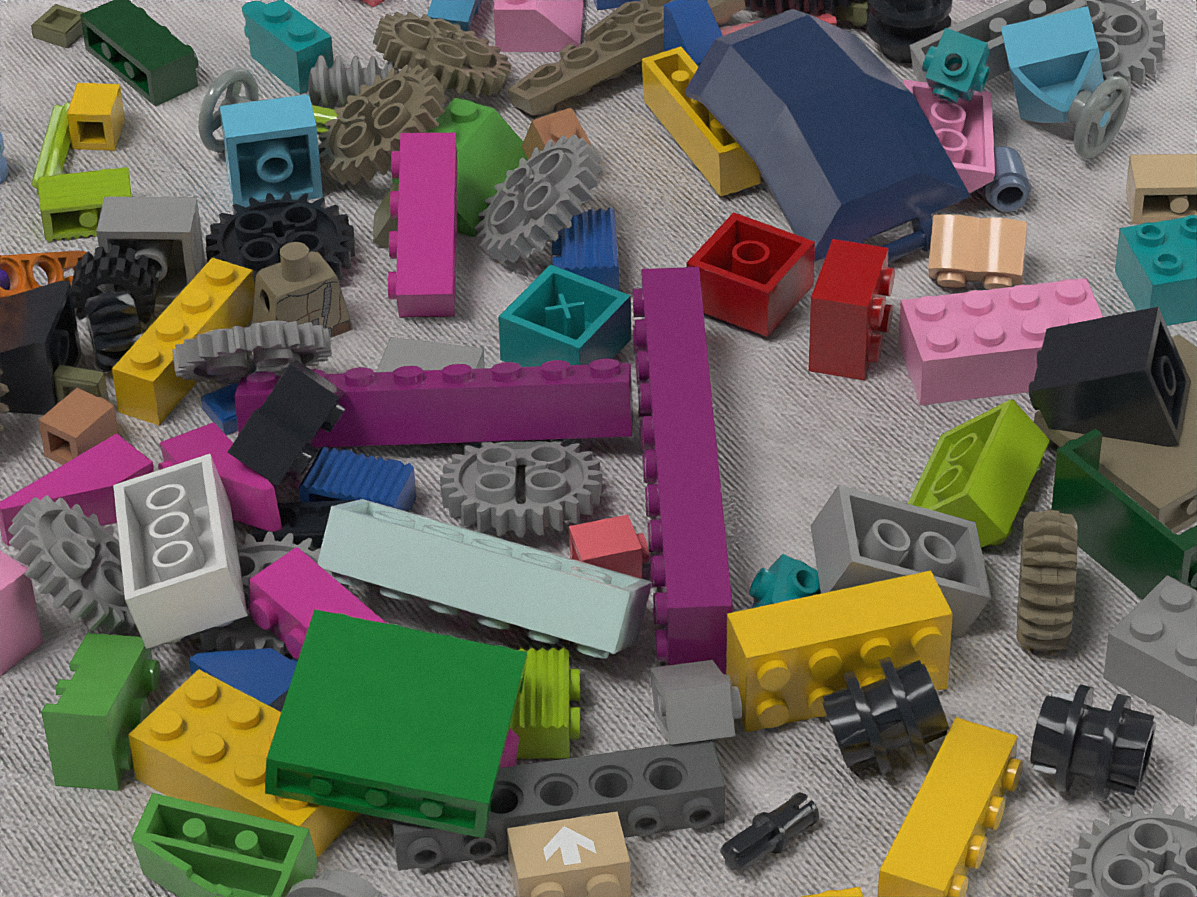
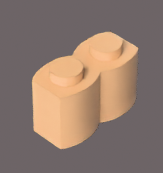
M951 214L933 215L928 265L929 278L937 279V284L949 288L964 287L965 282L973 281L984 283V288L988 290L1022 285L1027 222L1007 218H976Z

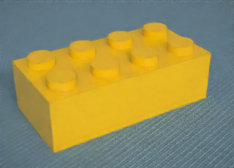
M931 570L727 613L726 674L730 677L731 686H737L739 689L742 705V718H740V722L745 733L827 716L822 702H824L823 697L847 687L843 676L844 673L853 670L860 687L884 679L878 660L888 656L894 668L920 660L921 664H925L935 690L947 689L953 613Z
M200 669L190 676L128 734L135 779L169 797L308 828L317 858L361 814L265 794L266 758L281 712Z

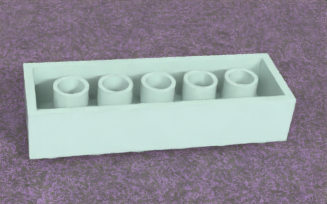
M364 499L331 506L317 563L323 569L332 571V577L339 583L361 586L362 581L380 585V594L399 600L408 601L411 595L430 600L428 607L435 611L459 615L460 609L479 614L478 622L486 626L498 629H508L509 624L529 629L527 636L532 639L551 644H557L559 638L579 643L577 651L597 658H608L609 652L615 654L638 641L652 586L651 581Z

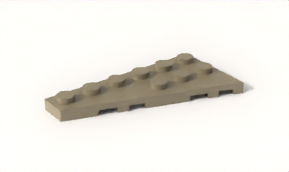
M640 0L624 3L584 33L586 41L580 46L575 47L573 44H568L560 50L561 60L557 63L540 65L510 87L508 93L512 105L531 115L548 113L555 108V104L569 97L584 95L591 90V86L604 79L619 77L626 73L628 67L642 61L643 58L662 53V50H664V4L674 0ZM707 0L718 25L728 22L733 14L746 8L744 0Z

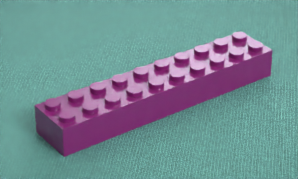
M699 267L641 269L642 288L633 289L634 318L642 317V319L635 320V325L633 326L634 354H637L635 356L636 385H640V388H638V415L642 417V420H640L641 450H645V453L642 454L643 482L653 483L647 484V487H645L646 517H656V520L647 522L649 552H658L659 555L650 557L651 588H661V593H653L654 624H664V630L655 631L657 662L667 661V666L713 660L725 675L727 671V613L733 612Z

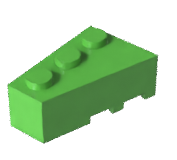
M87 633L69 663L70 671H75L71 680L60 679L55 687L56 695H62L58 703H46L41 711L55 786L119 791L125 769H133L128 734L148 716L149 706L147 698L150 691L155 692L158 689L160 662L159 660L152 659L151 648L146 649L141 637Z

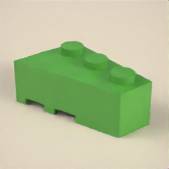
M156 793L151 794L131 838L143 875L178 897H286L294 884L305 879H313L318 867L315 849L308 828Z

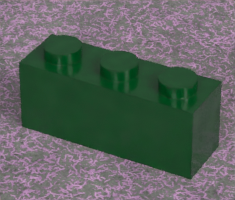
M112 0L80 14L85 49L155 107L198 87L196 68H198L199 62L193 48L187 44L185 45L172 35L167 27L161 26L153 20L143 8L137 7L129 0Z

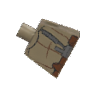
M300 242L285 244L280 249L281 263L261 269L256 274L252 324L266 321H286L288 323L297 321V325L311 322L312 326L323 325V329L328 328L330 338L353 330L336 274L318 252H309L305 244Z

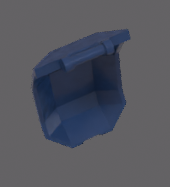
M791 9L715 39L685 90L687 97L703 103L752 158L793 233L815 241L814 262L826 257L832 239L864 244L863 240L909 221H912L913 233L880 246L888 248V263L921 249L924 252L930 251L933 224L931 213L970 197L967 188L910 90L855 34L809 14Z

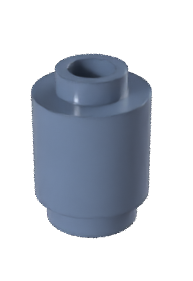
M995 147V176L992 182L983 186L985 196L988 202L998 210L1004 212L1015 211L1026 203L1030 192V183L1020 154L1010 147Z

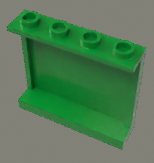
M314 609L266 758L265 794L485 838L494 787L518 694L522 693L527 652L509 649L500 645L494 646L459 639L450 635H440L405 628L396 624L365 620L342 613H331Z

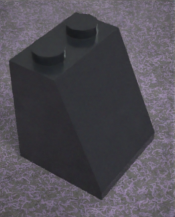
M58 281L0 299V368L3 372L0 376V383L7 385L9 389L8 393L0 397V403L8 405L10 409L8 412L45 415L58 404L53 379L58 366L64 365L77 368L82 355L70 281Z
M1158 306L1047 328L1042 349L1037 352V369L1034 381H1031L1029 384V397L1033 408L1041 411L1048 429L1086 434L1096 428L1103 434L1102 437L1172 447L1179 445L1191 380Z

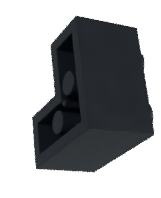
M296 360L290 363L264 404L254 410L227 453L277 486L289 477L296 481L300 474L303 475L318 454L319 450L312 445L322 429L330 434L343 416L346 408L339 403L346 392Z

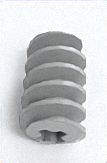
M319 55L315 68H311L309 74L308 88L311 105L318 106L320 99H322L325 108L334 109L339 99L341 107H345L348 104L347 97L349 95L357 96L360 94V87L363 84L368 87L373 85L377 75H380L382 79L386 78L389 71L394 68L395 62L386 61L384 69H380L376 57L371 56L367 68H362L359 57L353 56L350 67L345 68L341 56H336L332 68H328L324 56Z

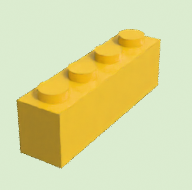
M677 47L643 58L644 102L720 197L760 184L761 173L752 158L703 103L686 96L685 90L698 69V66L682 47Z
M215 258L209 260L112 368L119 413L159 426L197 383L194 382V379L183 380V377H177L172 349H176V344H184L185 339H197L198 334H204L216 329H232L233 326L246 327L253 317L255 293L253 270Z
M955 717L879 870L878 897H965L968 887V877L966 874L969 868H979L987 845V837L984 836L988 828L992 830L998 828L1005 808V798L1003 796L1006 790L1011 792L1016 790L1022 774L1023 761L1016 759L1017 735Z

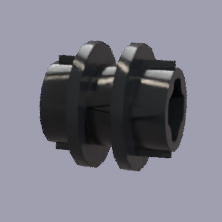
M867 0L870 12L867 16L866 31L870 39L880 45L883 55L897 63L911 64L912 58L909 45L951 27L952 20L949 13L952 10L953 0Z
M889 656L878 661L884 679L860 687L858 679L852 670L843 674L847 687L823 697L824 702H822L825 713L847 768L850 767L851 771L877 763L881 774L885 775L893 772L886 753L910 744L919 762L928 758L925 744L947 735L949 725L927 668L924 663L921 664L920 660L894 668Z
M1083 684L1079 685L1075 695L1052 691L1051 696L1047 695L1042 704L1033 736L1030 762L1033 764L1032 770L1055 776V789L1069 792L1076 775L1094 779L1093 799L1103 802L1107 800L1111 790L1135 795V791L1141 789L1147 772L1155 737V716L1132 710L1131 696L1117 694L1111 711L1093 707L1094 689Z

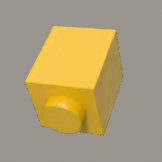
M76 84L67 112L72 149L116 151L125 121L120 84Z

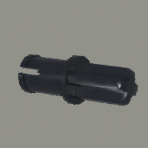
M799 792L770 813L761 812L755 815L751 826L722 845L720 853L725 859L727 868L744 871L770 852L777 854L784 851L788 840L818 822L819 812L814 801L811 800L799 808V805L808 798V795Z

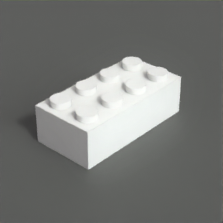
M211 454L113 485L125 601L146 649L160 644L175 643L185 636L212 627H224L237 619L248 616L230 501Z

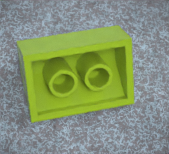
M1010 399L941 434L907 504L973 521L976 523L980 547L982 548L989 544L997 546L1005 541L1014 529L1012 523L1019 508L1028 498L1027 490L1034 475L1038 473L1043 465L1041 459L1050 439L1013 399Z

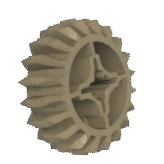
M1043 510V512H1029L1024 519L1016 632L1017 641L1021 647L1034 648V651L1050 652L1051 649L1064 650L1069 644L1075 601L1078 525L1072 514H1061L1055 510Z

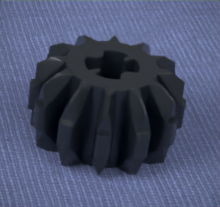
M126 291L99 293V296L88 298L85 304V315L96 364L103 372L112 371L115 364L142 336L134 300Z

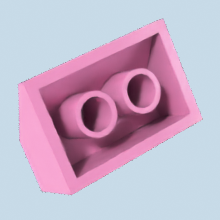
M495 0V47H499L501 49L500 52H559L568 44H573L575 47L580 46L584 0Z
M904 79L903 84L915 96L968 192L971 193L992 182L995 176L991 92L982 91L980 93L975 91L970 102L959 98L957 103H950L932 94L933 88L929 87L926 82Z

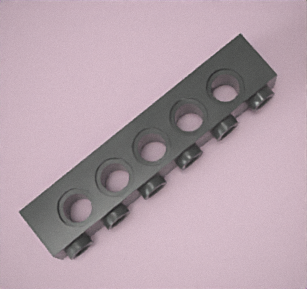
M713 739L499 768L491 799L489 822L485 838L389 819L398 871L429 868L435 865L469 860H484L490 857L509 855L507 828L616 811L618 812L624 838L647 836L653 833L687 828H702L708 825L725 823V783Z

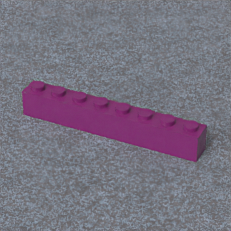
M598 359L592 361L590 365H570L566 361L553 360L535 367H521L518 363L502 362L493 365L492 368L472 369L471 366L466 364H452L444 367L442 370L424 371L418 366H402L396 368L393 372H374L370 368L358 367L349 369L341 374H325L322 370L311 369L346 392L339 403L346 408L343 416L330 434L322 429L312 445L315 448L323 446L345 447L632 437L634 416L631 363H619L615 359ZM258 371L249 374L247 377H241L235 393L238 434L254 410L264 404L281 376H276L271 371Z

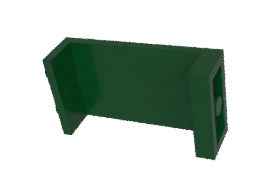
M1096 428L1077 439L1067 441L1062 447L1058 448L1051 510L1059 511L1061 514L1073 515L1078 525L1077 546L1142 600L1167 575L1197 590V525L1179 535L1175 534L1098 472L1103 434Z

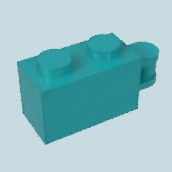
M277 0L268 4L261 1H251L243 5L242 14L246 22L244 33L249 39L251 57L300 95L309 91L310 70L315 68L319 55H323L327 67L332 68L334 60L331 35L284 0Z

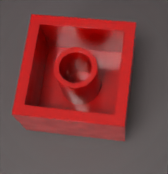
M733 212L686 262V267H699L703 312L768 337L814 285L815 241Z
M832 239L811 296L808 371L865 381L870 363L879 362L883 345V335L880 334L881 332H889L893 315V305L886 304V296H891L895 269L888 267L887 247Z

